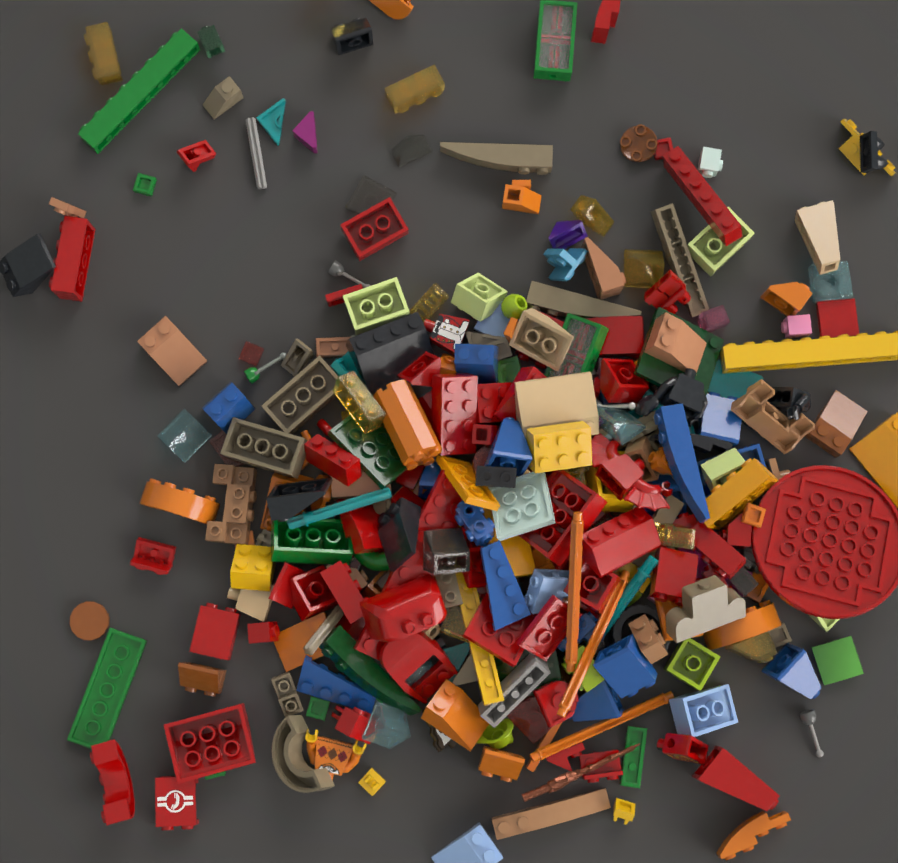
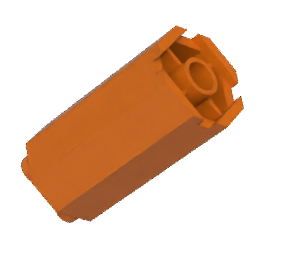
M406 380L390 382L386 385V390L382 391L381 388L377 390L372 400L395 449L407 470L415 469L423 464L424 466L431 465L435 462L434 458L441 453L442 447L411 384L407 383Z

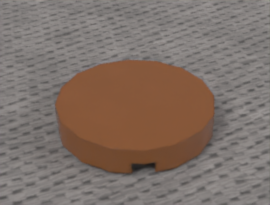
M86 601L73 609L70 615L72 632L83 640L100 638L109 627V614L105 607L97 602Z

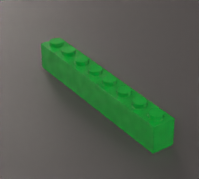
M182 28L178 32H174L170 40L165 45L160 46L157 54L153 58H149L145 62L144 67L140 71H136L132 75L131 80L127 84H123L114 97L109 98L101 110L95 112L93 119L80 128L78 135L82 141L99 154L200 51L198 42Z

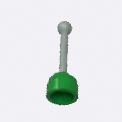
M281 353L278 358L259 369L255 367L248 368L244 371V374L249 382L253 384L259 379L260 372L278 361L284 360L287 354Z

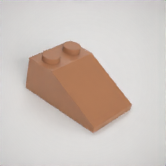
M588 237L584 238L581 248H585L588 251L585 255V262L597 298L603 300L619 295L624 287V283H626L624 273L620 272L618 266Z
M665 312L655 320L644 352L685 372V369L691 368L697 373L707 343L684 321Z
M167 316L162 318L137 341L179 387L207 362Z

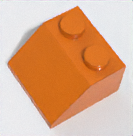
M791 282L770 285L760 298L785 316H794L802 309L813 293L807 285Z

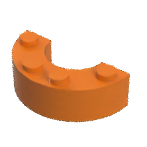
M151 478L150 481L146 482L139 504L180 515L203 524H207V521H215L220 504L216 503V498L207 495L203 498L194 495V490L183 488L182 491L175 489V484L165 482L162 485L161 481Z
M767 600L759 603L760 607L758 608L756 606L746 608V617L703 633L707 648L713 650L781 626L782 624L774 603Z

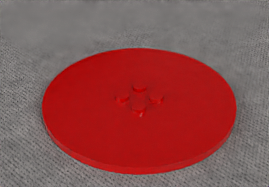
M828 465L809 466L783 476L763 495L758 506L765 508L766 512L761 528L752 526V552L759 572L765 582L787 604L815 617L846 619L874 609L884 602L898 585V510L890 498L871 480L841 467Z

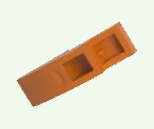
M761 811L751 816L727 836L717 851L718 857L729 860L736 857L735 853L751 851L754 849V845L758 844L755 836L762 837L769 833L768 830L772 828L780 829L787 826L786 822L791 821L789 813L782 811L768 817L766 812Z

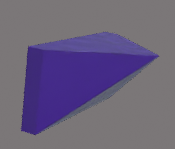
M581 220L556 222L548 239L552 249H566L588 235Z

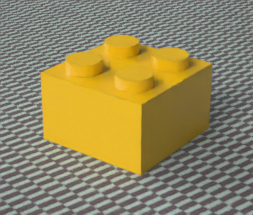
M246 544L236 545L230 570L231 588L270 592L276 562H271V547Z

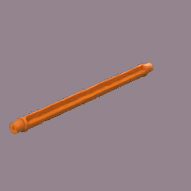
M573 512V520H571L567 643L565 653L566 671L575 672L578 657L577 640L579 635L584 524L582 512Z
M622 570L619 576L620 581L599 617L559 704L557 715L563 718L571 709L577 691L618 605V601L629 582L630 573L626 570Z
M671 691L665 694L661 693L646 702L623 711L622 716L619 718L604 719L540 749L538 748L530 754L531 760L533 762L543 760L605 730H609L650 710L668 704L669 699L674 698V695Z

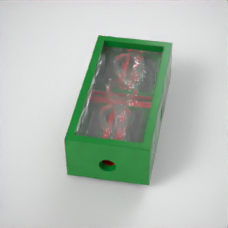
M540 0L533 78L570 81L573 67L577 2Z
M568 313L562 328L574 336V339L560 370L557 372L547 366L544 374L546 377L589 371L592 374L609 328Z

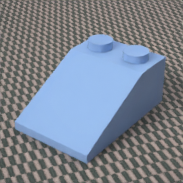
M729 684L669 699L677 734L697 737L738 723Z
M479 822L431 858L434 863H498L503 859V855Z

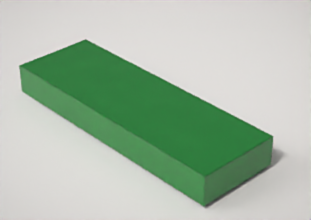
M627 726L624 749L639 743L640 745L633 751L623 755V775L620 778L621 786L640 788L647 728Z

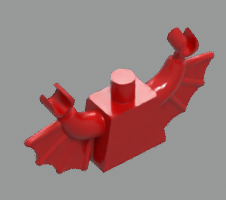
M615 432L611 441L601 433L594 435L593 439H591L592 467H599L595 475L620 501L624 499V501L636 505L637 508H649L653 511L660 508L670 509L669 504L663 497L672 495L673 489L670 488V483L665 481L662 483V486L647 483L642 479L644 475L643 469L645 468L644 462L641 459L633 461L626 454L619 455L617 449L622 444L625 438L624 435L622 439H617L615 437L617 432Z

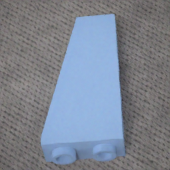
M534 568L527 594L524 597L532 614L539 613L552 595L561 600L568 597V594L563 591L569 582V570Z

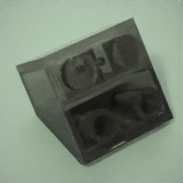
M460 527L424 530L423 570L433 575L470 571V550Z

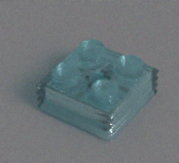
M840 261L838 270L819 275L815 264L808 268L813 303L851 299L853 297L848 261ZM831 279L834 281V284L831 286V283H828L827 280Z

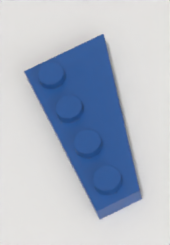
M500 540L480 548L487 583L486 589L490 601V613L493 619V631H496L531 615Z
M305 656L296 691L350 708L355 706L363 711L372 713L376 700L374 696L355 682L352 683L346 680L344 675L340 673L335 674L328 670V667L321 663L319 665L313 662L311 657Z

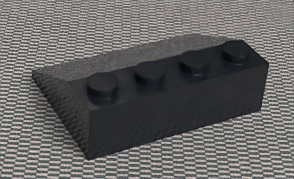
M418 311L349 338L346 344L369 397L374 395L380 388L382 391L386 390V385L390 382L402 380L397 375L426 351L434 355L427 330Z

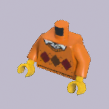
M309 729L306 730L305 739L307 741V753L310 763L315 766V769L327 768L332 781L334 774L342 776L343 773H349L359 763L361 755L367 746L365 743L363 747H359L357 745L359 740L351 744L318 736V730H315L314 735L309 734Z

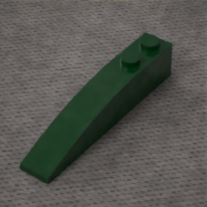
M341 626L334 628L319 648L324 656L330 658L335 663L339 671L344 672L351 680L375 698L411 716L422 710L370 656L354 649L356 641Z

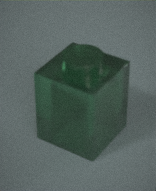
M214 25L205 26L197 32L208 59L225 52L223 43Z

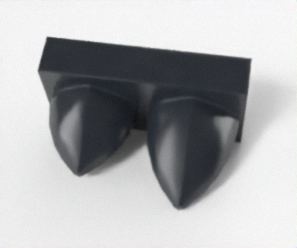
M869 131L860 136L861 173L880 170L889 164L883 157L878 155V151L885 144L877 137V131Z

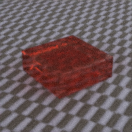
M246 341L239 360L257 367L264 348Z

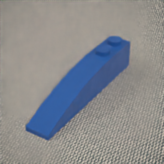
M683 403L662 406L654 414V422L658 425L659 442L663 446L669 468L680 492L699 523H703L710 519Z

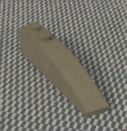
M440 142V152L477 166L518 172L519 174L537 172L539 175H546L552 171L553 145Z
M673 203L650 211L669 266L686 284V290L691 295V300L686 304L691 317L710 311Z
M535 281L531 282L526 299L528 309L533 308L538 311L547 312L546 314L551 317H557V315L566 317L570 313L587 319L611 316H641L642 313L640 310Z

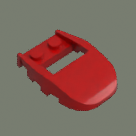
M423 631L398 641L386 642L379 653L380 663L391 678L405 693L424 704L442 686L446 679L449 680L453 675L458 674L455 665L451 663L439 643L435 639L429 638ZM435 655L439 659L412 686L405 682L430 657Z

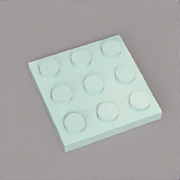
M531 472L516 477L515 488L488 487L500 504L498 511L492 510L498 540L502 541L556 523L545 472Z

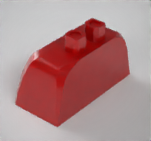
M431 574L360 601L359 604L370 638L381 642H393L404 639L441 623L447 616V610L439 586Z

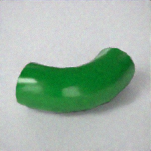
M353 549V556L362 566L372 571L390 570L384 551L355 554Z

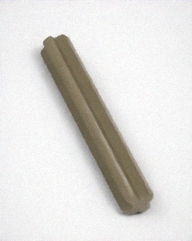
M339 604L336 605L303 648L305 654L313 655L343 617L344 612Z

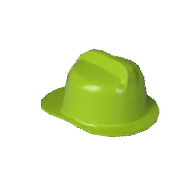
M506 718L495 728L489 724L477 743L488 744L494 749H501L513 743V722Z

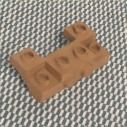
M761 379L748 387L745 395L732 402L731 411L745 421L749 427L757 431L762 438H765L783 454H786L793 450L805 435L815 429V424L803 413L799 414L800 418L794 420V418L788 419L767 401L775 395V390Z
M215 464L212 483L227 485L223 522L207 521L206 541L248 545L250 525L254 520L253 502L255 503L257 498L255 491L257 470L255 468Z

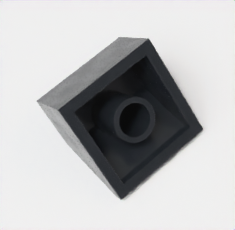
M356 18L349 23H339L331 28L338 55L374 45L372 28L367 18Z

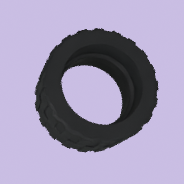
M641 604L625 608L609 630V642L611 645L622 639V627L628 619L644 614L650 620L654 619L659 628L657 632L662 635L657 609L650 607V605ZM665 641L666 643L664 644L666 650L668 649L670 641Z

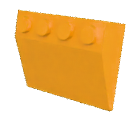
M897 412L863 437L849 450L898 509Z
M755 458L753 460L748 459L741 465L742 469L737 473L735 471L726 477L727 481L722 486L718 484L711 490L712 494L706 498L710 519L704 523L708 528L720 530L744 510L746 503H753L779 480L760 461Z

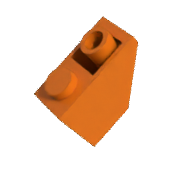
M505 184L502 209L539 214L542 195L525 187Z

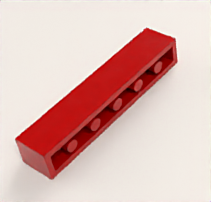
M677 146L662 155L664 168L724 245L728 246L741 238V224L680 147Z

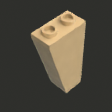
M833 200L800 208L796 212L795 223L819 275L838 270L840 251Z

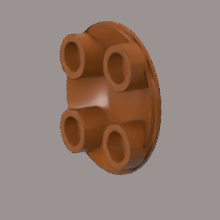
M642 124L629 128L620 139V148L623 155L633 162H643L650 159L656 152L658 145L655 133Z

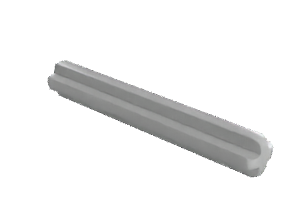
M251 117L246 119L256 185L261 190L267 188L256 119Z

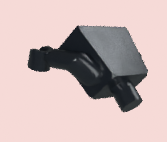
M687 368L684 374L680 373L675 377L668 378L659 386L654 394L647 395L638 401L634 409L635 413L646 417L659 403L664 406L683 403L685 414L689 417L687 419L688 427H691L695 421L693 428L698 429L701 426L699 418H702L708 405L704 384L695 380L696 371L694 369Z
M772 387L775 390V395L767 400L776 409L787 411L788 419L794 417V420L800 418L799 412H807L811 407L810 393L795 387Z

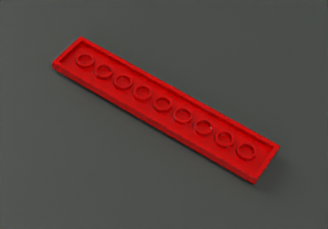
M441 469L421 510L415 554L397 570L390 573L381 593L427 574L434 576L458 527L454 517L456 515L455 509L463 501L444 474L445 470ZM365 624L354 649L379 660L380 650L386 642L371 639Z

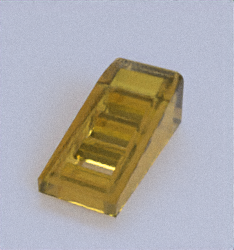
M434 283L409 311L412 314L420 308L426 314L423 317L419 313L424 323L425 319H429L449 299V295L437 283ZM434 292L441 296L440 300L433 294ZM429 297L436 302L435 305L428 300ZM425 303L431 309L428 311L422 304Z

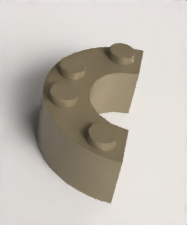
M287 716L278 726L272 742V760L278 776L289 788L303 793L323 791L334 787L335 785L327 768L312 769L304 761L302 744L308 727L303 716Z

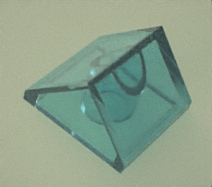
M597 406L599 423L602 429L621 445L630 441L646 428L644 424L626 410Z
M185 409L158 435L184 462L212 436Z
M377 701L362 739L392 749L411 737L407 715L397 708Z

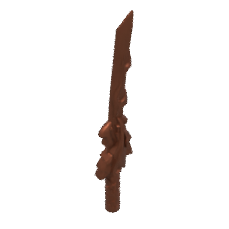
M640 743L616 754L609 755L597 763L587 765L583 769L563 773L549 780L547 784L521 794L523 801L526 802L547 792H555L568 783L577 780L582 775L633 751Z

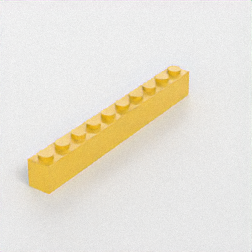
M881 331L875 333V335L860 333L850 337L848 334L837 336V338L822 336L812 340L810 337H805L799 341H793L792 339H784L781 342L767 340L760 344H755V342H746L743 345L729 343L723 346L720 351L722 374L898 360V331L889 334Z

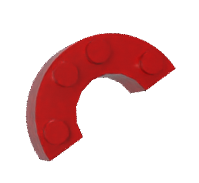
M115 739L92 745L90 759L100 772L99 780L101 785H104L105 790L103 794L104 811L101 812L103 822L106 825H111L132 819L135 814L134 789L128 764L120 745Z

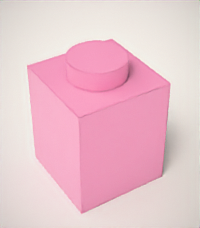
M810 314L787 316L781 322V331L785 334V338L808 337L812 333Z

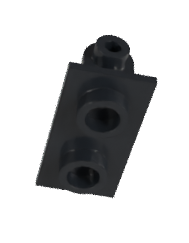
M477 466L475 473L476 486L515 488L517 468Z

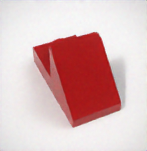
M206 140L177 150L178 155L193 172L197 170L200 163L211 160L216 156V152Z
M580 742L546 757L545 760L572 771L567 757L575 758L582 754L581 751L585 750L584 745Z

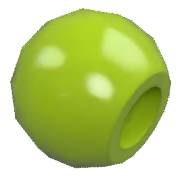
M519 294L507 295L501 303V311L508 319L512 317L520 319L522 312L527 310V302Z

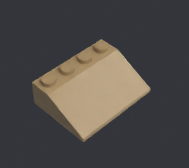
M590 371L514 382L516 421H519L526 441V429L578 421H584L591 427V435L599 434V416Z

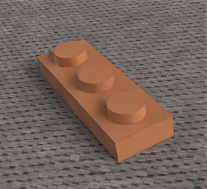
M51 197L49 202L50 205L55 207L54 211L66 216L84 218L87 212Z

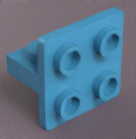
M569 248L568 251L564 249H547L543 255L548 258L547 262L555 267L548 278L553 281L570 280L575 274L574 270L585 260V255L588 251L585 248Z

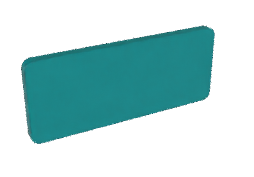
M718 360L708 392L719 393L720 397L724 398L728 396L740 398L746 394L748 387L761 379L763 380V377L753 372L722 374L721 360Z

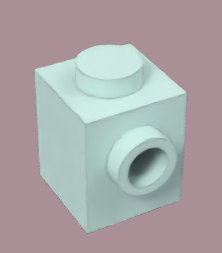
M709 147L702 148L697 170L703 177H715L718 171L722 170L723 160H720L722 150Z

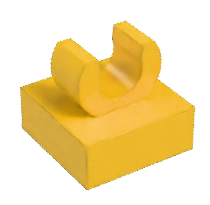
M371 768L358 783L373 796L386 780Z
M616 798L613 810L614 821L616 822L618 817L624 819L625 825L629 821H633L635 803Z

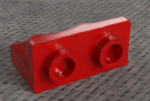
M619 750L581 754L579 756L580 767L583 769L587 765L597 763L609 755L618 753ZM620 757L594 771L582 775V779L587 780L588 783L599 782V778L607 777V780L619 779L618 775H623Z

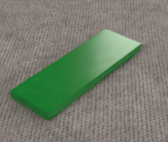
M111 627L109 628L68 735V741L92 749V745L110 741L147 640Z

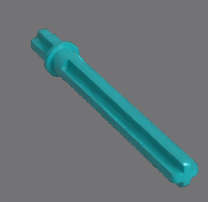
M385 487L383 490L372 491L305 513L303 511L302 514L287 520L289 529H295L304 525L308 527L310 523L392 497L390 488Z
M649 555L642 566L637 568L638 571L624 589L618 601V605L604 633L605 636L646 579L651 577L650 573L658 564V560L655 557Z

